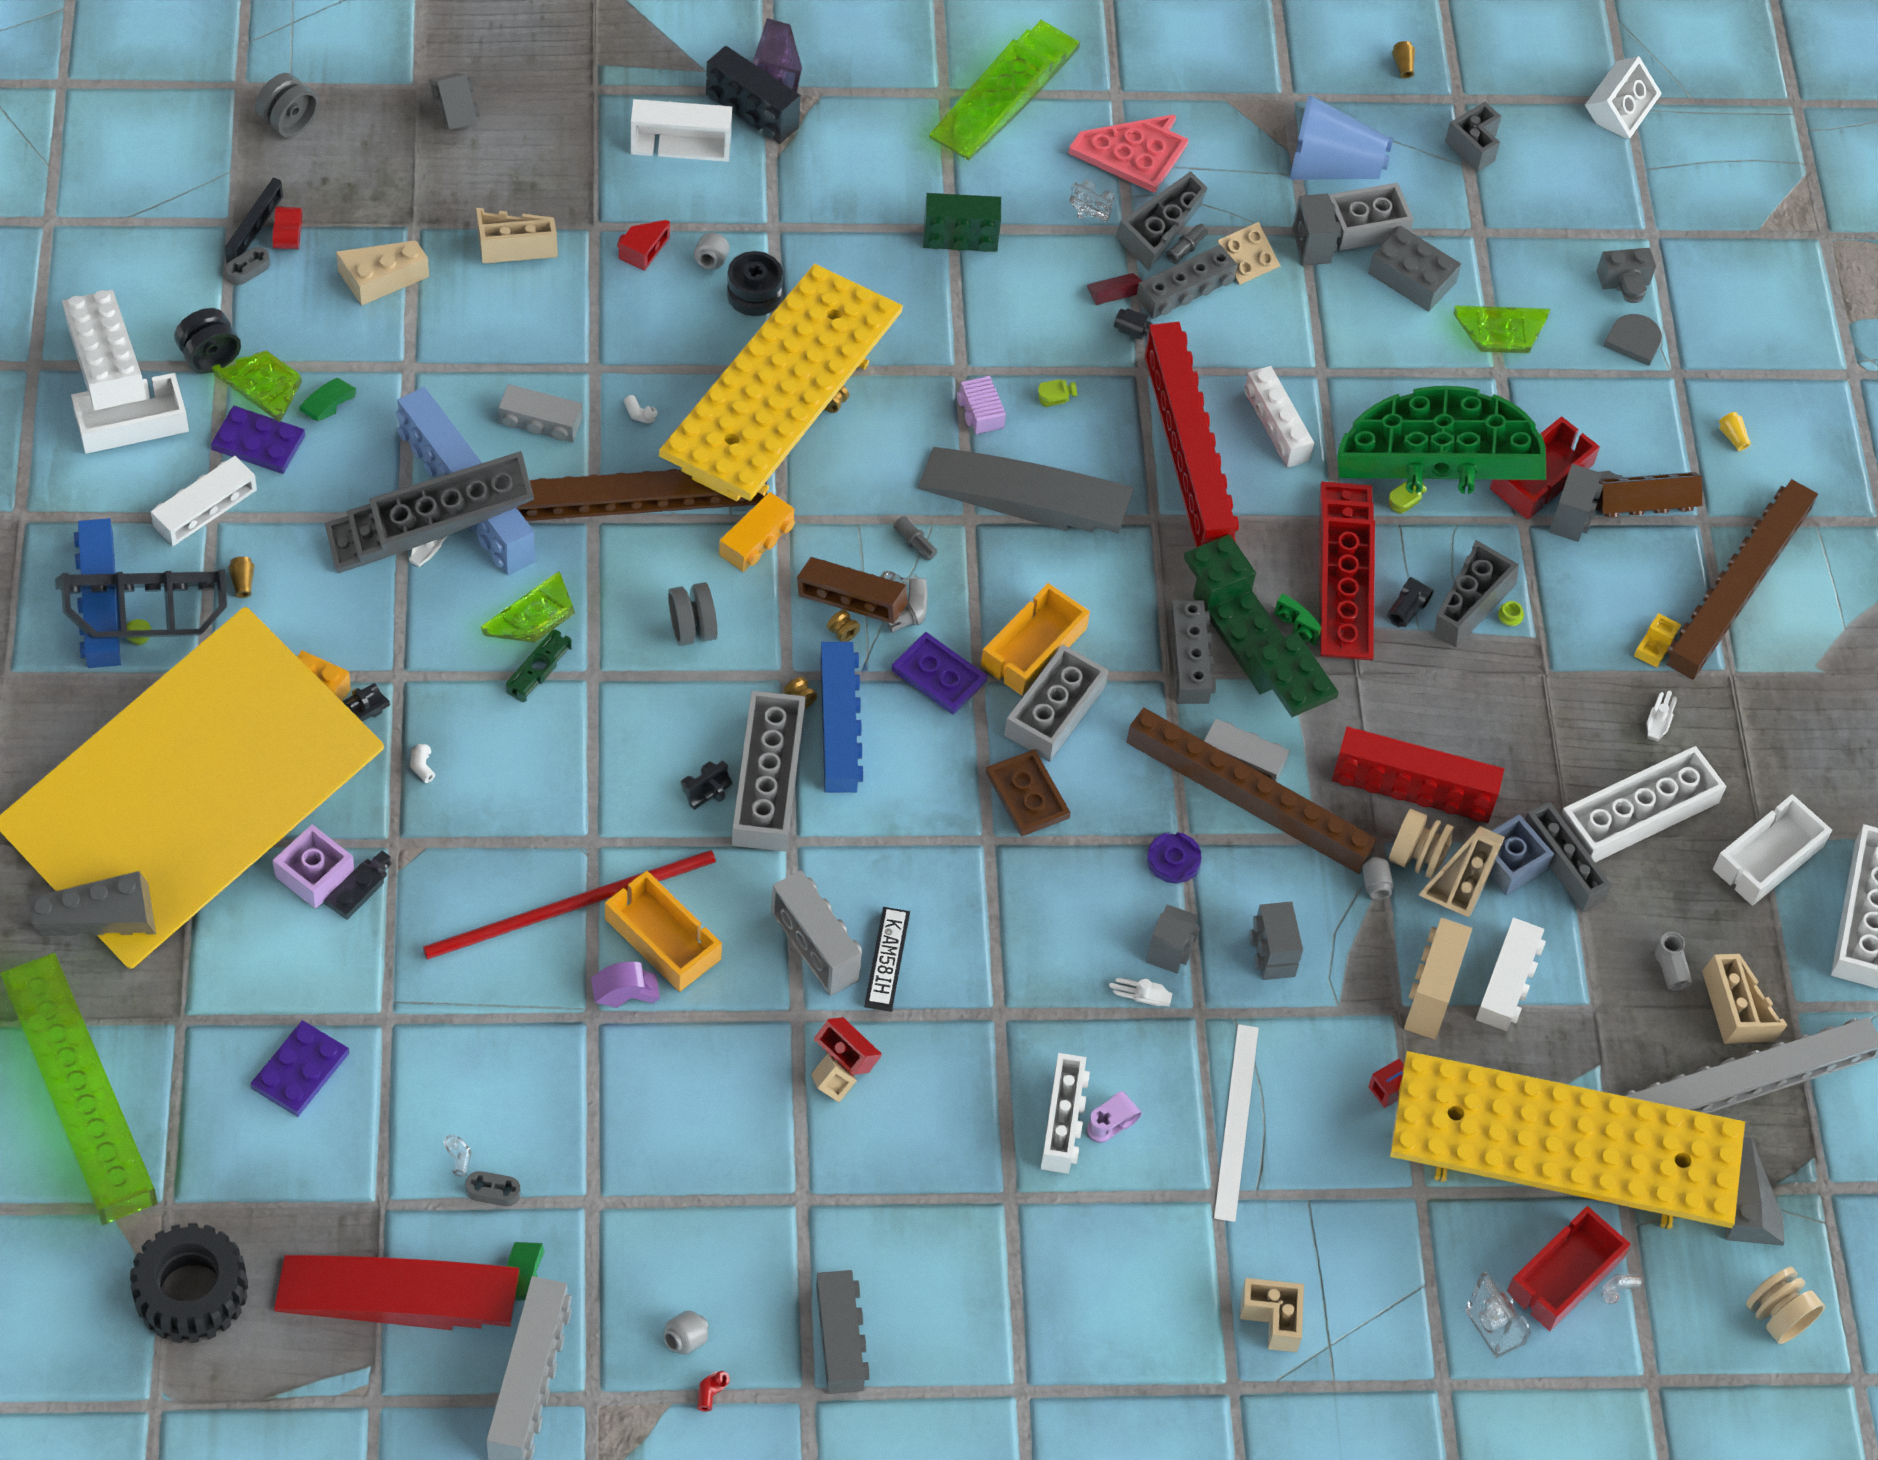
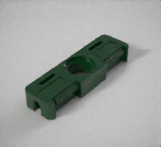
M552 630L506 682L507 694L520 702H526V697L538 683L542 684L557 667L558 660L565 654L568 648L572 649V639L568 636L563 638L560 631ZM541 661L547 666L542 670H536L532 667V664Z

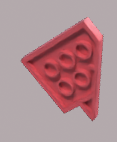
M1167 115L1080 131L1070 145L1068 154L1155 193L1187 147L1189 139L1170 131L1175 123L1176 116Z

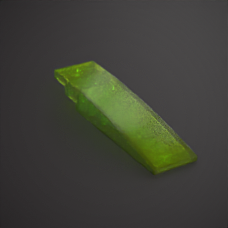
M1040 19L1031 31L1027 29L1018 40L1013 39L933 129L929 134V138L969 161L1046 86L1080 48V41Z

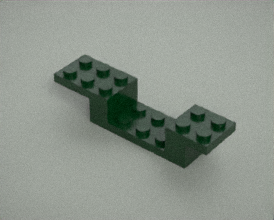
M1230 534L1184 553L1183 559L1197 578L1193 597L1196 601H1204L1205 611H1209L1211 624L1259 694L1273 690L1291 718L1338 697V690L1298 632L1284 637L1253 593L1256 571Z

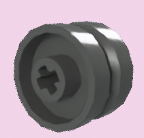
M285 72L273 77L262 88L255 103V112L280 135L289 138L298 135L312 122L319 107V97L309 87L303 85L293 74Z
M706 582L693 584L690 589V597L683 586L670 588L668 590V604L677 644L679 646L693 644L696 633L702 642L716 640L718 635L716 611L708 584Z

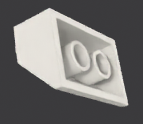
M1637 56L1616 61L1585 106L1597 125L1628 139L1631 138L1662 93L1641 58Z

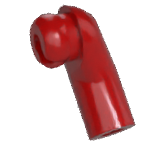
M713 1372L700 1382L697 1405L699 1411L708 1412L712 1410L713 1396L722 1391L730 1382L727 1372Z

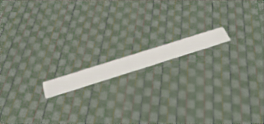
M1239 1024L1237 1028L1215 1219L1236 1221L1258 1027Z

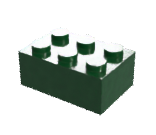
M927 193L923 224V248L997 252L1001 225V197Z

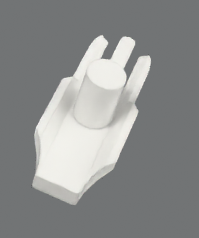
M448 535L439 540L412 548L409 562L417 567L423 565L440 549Z
M1671 691L1667 692L1663 704H1661L1664 693L1661 692L1655 707L1651 709L1646 723L1648 739L1659 742L1660 738L1668 732L1673 718L1672 712L1677 701V697H1673L1670 707L1668 706L1672 695Z
M1116 978L1115 981L1136 988L1114 983L1109 984L1110 988L1115 989L1113 993L1118 996L1150 1005L1170 1007L1173 993L1167 991L1162 984L1153 983L1148 979L1137 982L1124 978Z

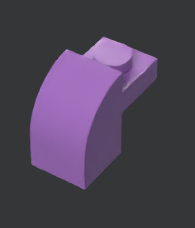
M640 962L616 963L604 968L591 978L595 1003L618 1008L630 998L654 1003L660 999L656 974L643 971Z

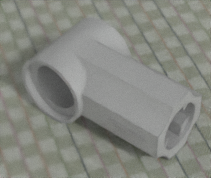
M1667 932L1657 944L1654 956L1661 964L1667 989L1679 991L1690 987L1692 984L1683 951L1685 941L1679 933ZM1665 946L1671 947L1674 951L1668 950Z

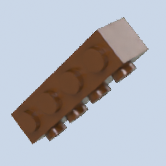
M1695 472L1600 479L1599 483L1603 484L1599 499H1597L1598 502L1595 510L1604 514V517H1618L1622 512H1629V515H1643L1644 511L1653 510L1654 513H1668L1669 509L1678 508V511L1684 512L1693 511L1694 507L1702 506V475Z
M810 557L797 576L798 594L800 597L895 624L908 604L906 584L826 560Z

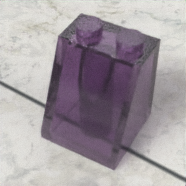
M767 18L753 64L797 92L802 65L791 25Z

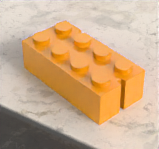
M1047 583L1034 596L1033 602L1030 601L983 649L981 668L998 680L1004 677V684L1023 696L1060 647L1065 645L1069 648L1087 630L1090 611Z
M647 870L628 884L629 905H627V891L624 888L605 902V920L679 992L721 960L722 943L706 927L701 929V922Z

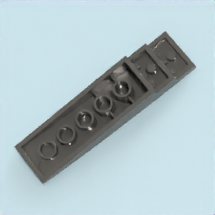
M933 447L918 485V489L1063 531H1067L1068 526L1093 533L1094 527L1118 534L1133 493V487L1076 472L1010 458Z
M519 451L370 498V504L348 510V516L324 523L335 569L338 573L396 555L453 534L534 500L522 452Z

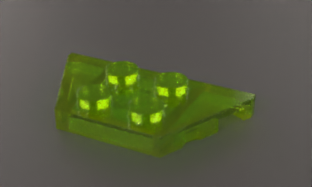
M1455 305L1453 311L1454 316L1480 352L1530 353L1550 313V309L1457 305Z
M267 350L255 353L250 357L235 359L236 364L221 368L220 364L212 367L216 377L278 422L283 419L302 383L299 373Z
M559 571L483 624L481 626L483 635L535 643L575 614L574 607L561 573Z

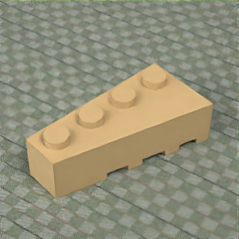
M1442 917L1437 928L1431 927L1427 942L1432 943V945L1425 946L1421 961L1426 963L1425 965L1419 964L1415 980H1418L1419 984L1413 982L1408 997L1413 1002L1404 1026L1405 1030L1436 1040L1472 931L1471 927Z

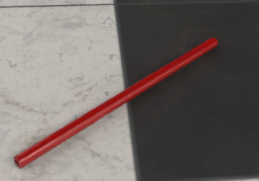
M709 850L649 870L648 872L660 882L716 863L713 851ZM642 873L423 946L425 957L428 960L604 901L614 896L623 888L628 892V884Z

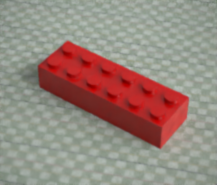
M1346 726L1332 781L1338 782L1343 786L1364 789L1369 793L1390 796L1395 800L1416 803L1421 807H1431L1448 814L1461 815L1477 822L1489 823L1499 795L1505 768Z

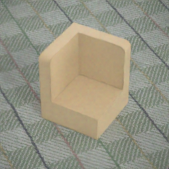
M827 1053L811 1073L817 1088L837 1102H840L857 1082L854 1075H850L846 1068H842V1064H838V1060H834V1056L830 1057V1053Z

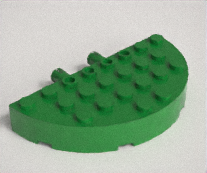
M1462 386L1413 389L1412 394L1401 397L1399 394H1395L1378 402L1363 412L1353 422V427L1348 433L1344 434L1337 454L1339 478L1407 479L1406 490L1409 493H1413L1414 486H1416V493L1421 492L1423 479H1459L1458 490L1465 494L1466 486H1468V494L1474 491L1475 479L1546 480L1544 440L1537 431L1535 422L1528 414L1509 400L1493 394L1491 397L1480 394L1479 389Z

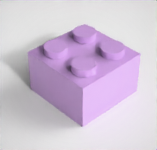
M313 824L273 859L275 877L315 909L354 871L353 856Z

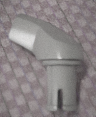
M909 578L908 604L895 624L889 623L887 625L891 633L910 624L919 626L925 620L927 612L926 578Z

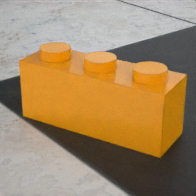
M769 492L720 539L719 555L742 572L750 565L754 566L767 549L770 550L775 546L778 538L783 533L786 534L793 528L795 523L794 508Z

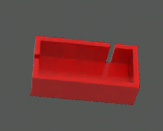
M1561 416L1540 433L1543 437L1546 451V480L1492 479L1490 490L1529 520L1543 508L1544 503L1547 505L1563 491L1572 464L1587 469L1594 465L1600 446L1582 433L1579 435L1575 450H1573L1572 448L1579 429Z
M1586 1206L1570 1222L1569 1226L1563 1228L1512 1278L1506 1293L1525 1310L1530 1307L1532 1309L1530 1315L1550 1332L1625 1258L1631 1243L1591 1208Z

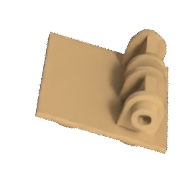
M1259 222L1217 240L1218 244H1221L1238 264L1235 278L1239 285L1280 267Z

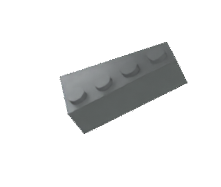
M1190 171L1121 220L1115 238L1149 271L1201 206L1207 187Z
M1475 540L1470 555L1467 556L1460 574L1457 575L1451 591H1449L1437 614L1435 636L1457 648L1514 588L1517 583L1519 564Z
M140 871L29 898L32 924L42 936L79 935V933H92L93 935H104V933H120L121 935H132L133 933L156 934L149 885Z

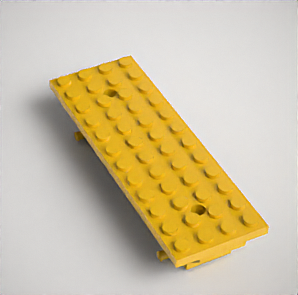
M814 263L659 449V457L682 467L681 471L692 476V480L735 501H738L740 497L751 501L757 492L765 496L769 489V485H766L765 482L857 367L863 370L868 367L869 360L865 359V357L902 313L903 305Z
M1407 1051L1400 1083L1390 1157L1436 1166L1434 1179L1439 1181L1441 1176L1440 1182L1447 1180V1170L1451 1169L1661 1213V1228L1666 1226V1229H1671L1673 1227V1216L1732 1228L1735 1224L1745 1121Z

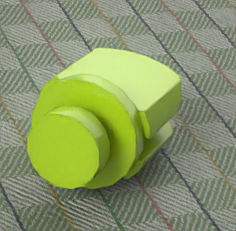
M1065 379L1042 382L1038 387L1039 401L1044 407L1066 404V402H1070L1069 395H1072V397L1078 396L1075 381L1067 385Z
M1406 481L1393 489L1388 500L1391 510L1402 514L1418 504L1422 499V494L1427 491L1423 482L1422 491L1416 493V486L1413 487V493H1409L1406 490Z

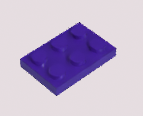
M233 405L214 437L211 448L219 453L231 457L236 456L240 460L284 474L306 436L305 429Z
M927 632L921 635L892 664L891 671L952 715L987 682L988 677Z
M302 1020L250 1083L251 1089L299 1117L348 1056L349 1048Z

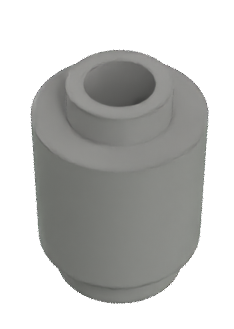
M1379 857L1370 858L1362 866L1366 892L1374 900L1386 899L1391 896V890L1393 889L1389 863Z

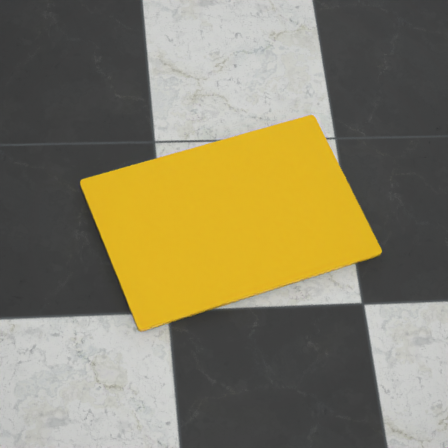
M243 607L0 815V832L55 891L140 871L149 885L156 934L133 933L132 935H121L120 933H104V935H97L127 968L132 969L384 749V744L249 608Z

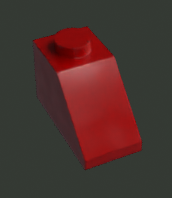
M661 220L631 226L626 234L620 236L617 242L619 259L645 271L669 240L670 221Z

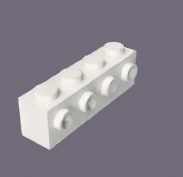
M1272 366L1248 372L1246 384H1244L1245 394L1286 467L1310 461L1314 441Z
M1058 1053L1041 1170L1069 1174L1071 1163L1077 1164L1079 1147H1075L1074 1142L1075 1138L1080 1139L1083 1122L1078 1121V1114L1084 1113L1086 1096H1081L1082 1088L1088 1087L1090 1071H1085L1087 1057Z

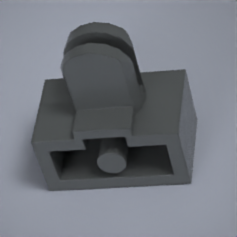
M1650 247L1604 251L1596 271L1602 290L1617 288L1618 291L1622 292L1625 301L1639 303L1645 296L1646 286L1651 283L1656 265Z

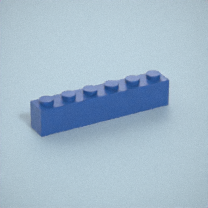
M111 519L78 521L79 532H74L75 548L80 550V553L75 554L76 570L81 569V575L115 574L114 537ZM108 588L106 593H91V589H80L82 597L77 598L79 614L83 613V620L97 632L118 631L116 588ZM79 628L80 636H84V642L79 643L81 658H86L88 668L121 665L119 638L91 639Z
M821 642L824 793H857L858 782H863V766H858V759H862V743H857V736H861L862 725L861 720H856V713L861 712L860 697H855V691L860 690V675H855L854 668H859V652H854L853 642Z

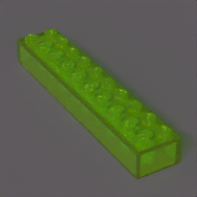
M55 952L0 972L4 990L101 1225L158 1204L153 1183Z

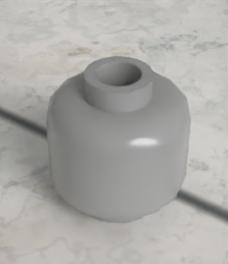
M706 233L699 239L695 247L694 258L705 269H718L724 264L730 251L729 243L720 234Z
M690 1310L684 1311L666 1323L663 1335L664 1341L671 1351L682 1355L689 1354L703 1346L707 1341L708 1323L703 1316Z

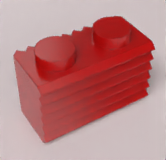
M844 1017L829 1018L814 1037V1042L818 1041V1045H822V1049H826V1053H830V1057L834 1056V1060H838V1064H842V1068H846L850 1075L869 1073L882 1056V1053Z

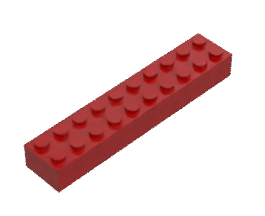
M1180 321L1151 324L1149 326L1144 357L1195 546L1197 548L1228 534L1236 542L1235 531L1239 530L1238 517L1233 516L1232 513L1233 499L1231 494L1228 495L1226 491L1227 478L1225 474L1221 473L1220 453L1215 451V434L1209 430L1210 417L1208 412H1204V395L1202 391L1199 392L1198 373L1193 371L1192 368L1193 355L1186 347L1188 343L1186 331H1182Z

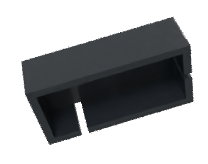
M726 45L707 61L706 77L708 79H706V95L712 101H716L722 106L732 107V114H736L748 125L755 127L759 131L762 129L766 137L773 139L779 144L799 128L800 94Z

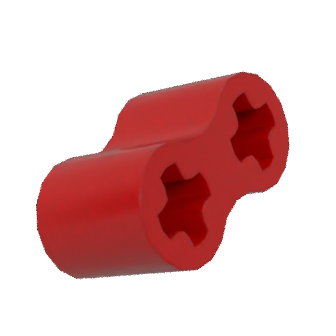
M276 206L273 227L274 249H300L303 218L301 207Z

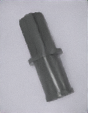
M1203 224L1196 225L1187 235L1179 237L1178 243L1166 252L1167 258L1172 263L1177 264L1186 254L1193 252L1196 245L1208 235V230Z
M906 516L900 517L894 523L895 526L893 528L905 538L909 547H914L925 559H933L937 554V549L924 537L922 530H918Z

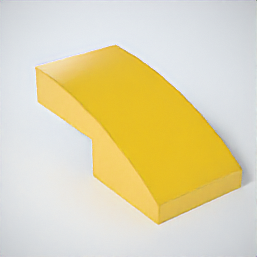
M1658 613L1636 649L1634 657L1657 668L1682 624Z

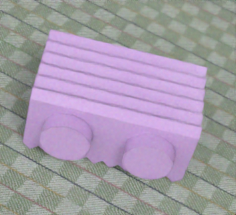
M991 376L960 382L957 401L960 407L964 406L966 410V423L968 426L973 427L975 434H983L984 432L998 430L999 428L1003 429L1006 412Z

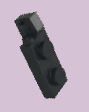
M382 850L372 861L367 859L364 863L362 862L325 899V904L348 920L384 884V878L387 876L386 870L391 866V856Z

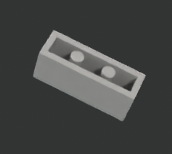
M508 384L498 407L500 424L510 428L515 427L527 430L533 434L554 437L561 441L573 442L582 421V403Z
M1215 719L1204 740L1276 782L1286 766L1290 751L1280 744L1271 743L1254 733L1246 732L1229 722H1223Z

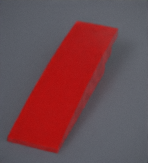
M1321 481L1319 506L1320 657L1373 661L1375 520L1374 503H1372V485Z
M284 1255L274 1311L451 1331L453 1326L482 1329V1324L511 1327L519 1268L406 1258Z

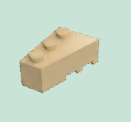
M416 240L336 252L338 272L361 306L429 277L428 257Z
M1716 954L1702 970L1724 1044L1775 1042L1788 1025L1783 1018H1778L1771 1007L1773 1005L1769 997H1764L1757 986L1758 980L1740 954Z

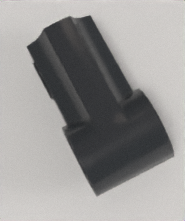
M1410 577L1404 584L1399 598L1387 613L1391 623L1398 628L1406 627L1418 610H1423L1433 595L1434 589Z

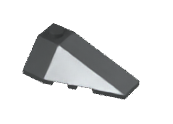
M1743 1137L1735 1224L1732 1228L1726 1227V1240L1783 1246L1784 1224L1781 1210L1752 1138Z

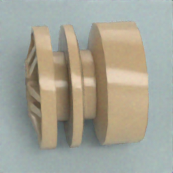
M1410 809L1396 837L1388 861L1405 868L1412 858L1417 859L1415 872L1419 874L1424 863H1426L1428 868L1425 877L1432 879L1435 872L1443 865L1450 849L1454 826L1447 824L1441 835L1438 833L1441 821L1436 820L1429 830L1425 828L1427 815Z
M1792 1266L1766 1279L1753 1292L1745 1304L1751 1312L1757 1311L1755 1316L1759 1321L1772 1316L1766 1325V1329L1778 1344L1786 1343L1803 1332L1822 1314L1826 1307L1813 1290L1799 1295L1806 1282L1802 1278H1797L1798 1273Z

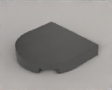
M1628 314L1620 317L1614 323L1605 340L1604 347L1650 366L1660 346L1662 333L1659 326L1652 319L1640 314Z

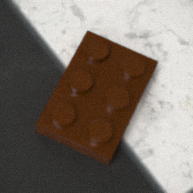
M1035 749L986 767V774L1021 837L1070 819L1071 812Z

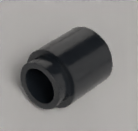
M1127 308L1126 310H1119L1114 322V328L1119 329V332L1142 340L1144 336L1148 337L1149 326L1153 323L1149 322L1150 316Z

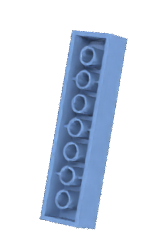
M425 386L397 399L398 433L403 441L407 440L411 445L414 456L423 461L425 470L430 477L434 476L437 478L482 463ZM517 508L468 527L470 531L476 532L481 546L491 552L498 568L502 567L507 575L535 562L534 531Z

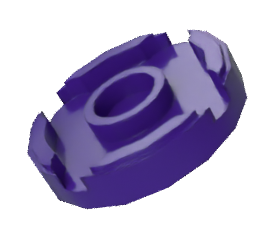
M1178 832L1176 834L1163 833L1154 838L1149 846L1147 855L1149 869L1159 879L1170 883L1187 882L1195 877L1200 869L1202 860L1200 847L1195 840L1184 833Z

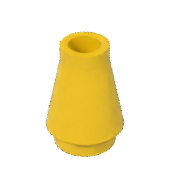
M1731 412L1719 420V429L1732 442L1737 451H1742L1751 445L1743 418L1738 416L1737 412Z

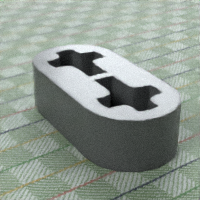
M254 247L230 261L226 266L228 281L234 285H242L266 271L270 266L268 251L262 247Z
M476 1171L471 1173L466 1179V1193L475 1201L512 1206L521 1197L519 1182L510 1176ZM478 1182H483V1187L480 1188V1191H476L474 1186ZM506 1187H512V1192L508 1196H504L503 1191L506 1190Z

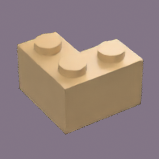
M1245 1278L1241 1291L1240 1319L1269 1322V1350L1298 1351L1302 1339L1304 1284Z

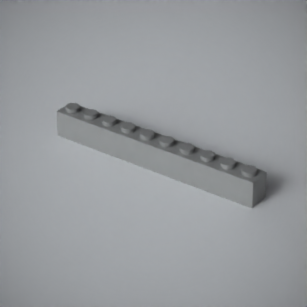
M1869 1017L1860 1020L1853 1018L1842 1026L1836 1028L1829 1026L1817 1034L1811 1036L1804 1034L1793 1042L1786 1044L1779 1042L1768 1050L1762 1052L1755 1050L1743 1058L1737 1060L1730 1058L1719 1066L1712 1068L1705 1066L1694 1074L1688 1076L1681 1074L1669 1082L1663 1084L1656 1082L1649 1085L1645 1090L1639 1092L1634 1090L1628 1091L1622 1096L1702 1113H1710L1878 1057V1033Z

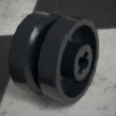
M750 251L736 256L731 261L727 272V298L729 304L736 311L744 315L761 316L777 308L782 297L783 270L776 258L765 252Z
M205 308L191 313L180 322L174 333L175 342L184 354V358L194 372L202 374L213 373L223 369L233 362L241 349V340L231 327L228 318L221 310L216 308Z

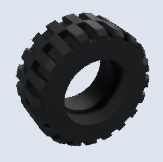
M188 1223V1227L180 1228V1224L171 1226V1231L165 1233L164 1230L156 1233V1239L153 1242L147 1240L142 1245L143 1254L140 1252L136 1254L133 1260L134 1267L130 1271V1287L135 1307L149 1330L155 1328L156 1335L163 1339L170 1335L172 1342L182 1343L183 1339H189L190 1343H197L200 1337L207 1336L208 1340L216 1337V1331L219 1329L226 1331L231 1326L230 1319L236 1320L242 1313L241 1306L246 1304L248 1297L246 1291L248 1289V1279L245 1263L236 1243L230 1242L229 1236L223 1231H219L216 1234L214 1227L204 1225V1228H198V1223ZM183 1266H204L211 1269L218 1276L214 1287L206 1295L192 1301L174 1300L166 1296L161 1290L165 1279L173 1271Z

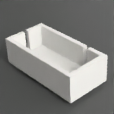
M633 99L631 154L653 156L655 134H660L659 157L729 162L732 107Z
M175 373L152 377L155 398L150 399L147 379H142L146 399L94 411L88 391L71 394L85 454L189 432L186 410Z
M1792 794L1779 804L1775 811L1772 810L1719 854L1713 871L1730 886L1735 883V891L1753 906L1825 846L1832 829Z

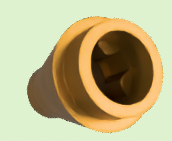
M1409 41L1396 43L1393 46L1392 56L1400 72V77L1404 79L1414 76L1415 47Z
M235 557L230 560V565L228 566L235 589V596L238 598L251 596L255 565L249 557Z

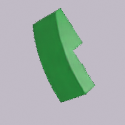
M337 377L313 392L300 405L299 411L308 415L313 420H323L336 414L338 404L354 398L356 388Z
M1282 593L1277 600L1274 615L1283 622L1294 625L1292 634L1298 632L1304 642L1316 646L1321 626L1303 606Z
M514 1242L507 1267L519 1268L515 1300H526L532 1276L538 1277L536 1271L545 1252L543 1243Z

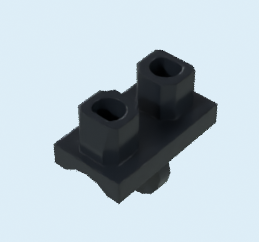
M375 683L362 690L359 688L352 690V696L342 701L362 722L370 717L375 718L383 713V709L390 706V701L380 692Z
M723 760L717 765L711 761L703 765L700 770L702 775L696 779L688 775L681 780L682 790L687 796L689 806L694 810L712 798L717 802L725 799L723 790L733 783L728 774V764Z

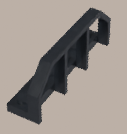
M219 569L214 572L165 571L163 573L126 574L117 572L115 574L82 575L62 573L55 579L56 590H61L63 613L91 639L200 636L227 607L225 569ZM190 586H198L199 591L214 590V586H217L219 606L198 629H175L173 591H186ZM161 587H164L167 630L127 631L124 593L134 592V588H145V592L161 591ZM108 588H116L118 631L97 632L71 609L70 594L81 593L80 589H91V593H106Z

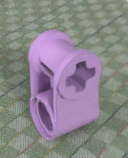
M1120 1091L1092 1111L1087 1134L1095 1142H1106L1123 1129L1132 1126L1141 1117L1142 1112L1124 1091Z

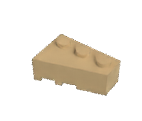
M476 208L477 231L482 263L558 257L557 232L553 217L530 214L516 217L508 216L507 211H499V214L485 213L484 208Z
M1479 826L1419 893V896L1466 917H1470L1505 837Z

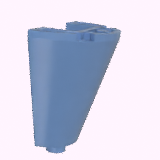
M1308 95L1290 179H1379L1381 170H1387L1389 155H1385V152L1391 151L1393 138L1378 132L1318 98Z

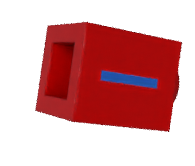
M1400 1058L1373 1073L1368 1088L1384 1108L1398 1101L1404 1063Z

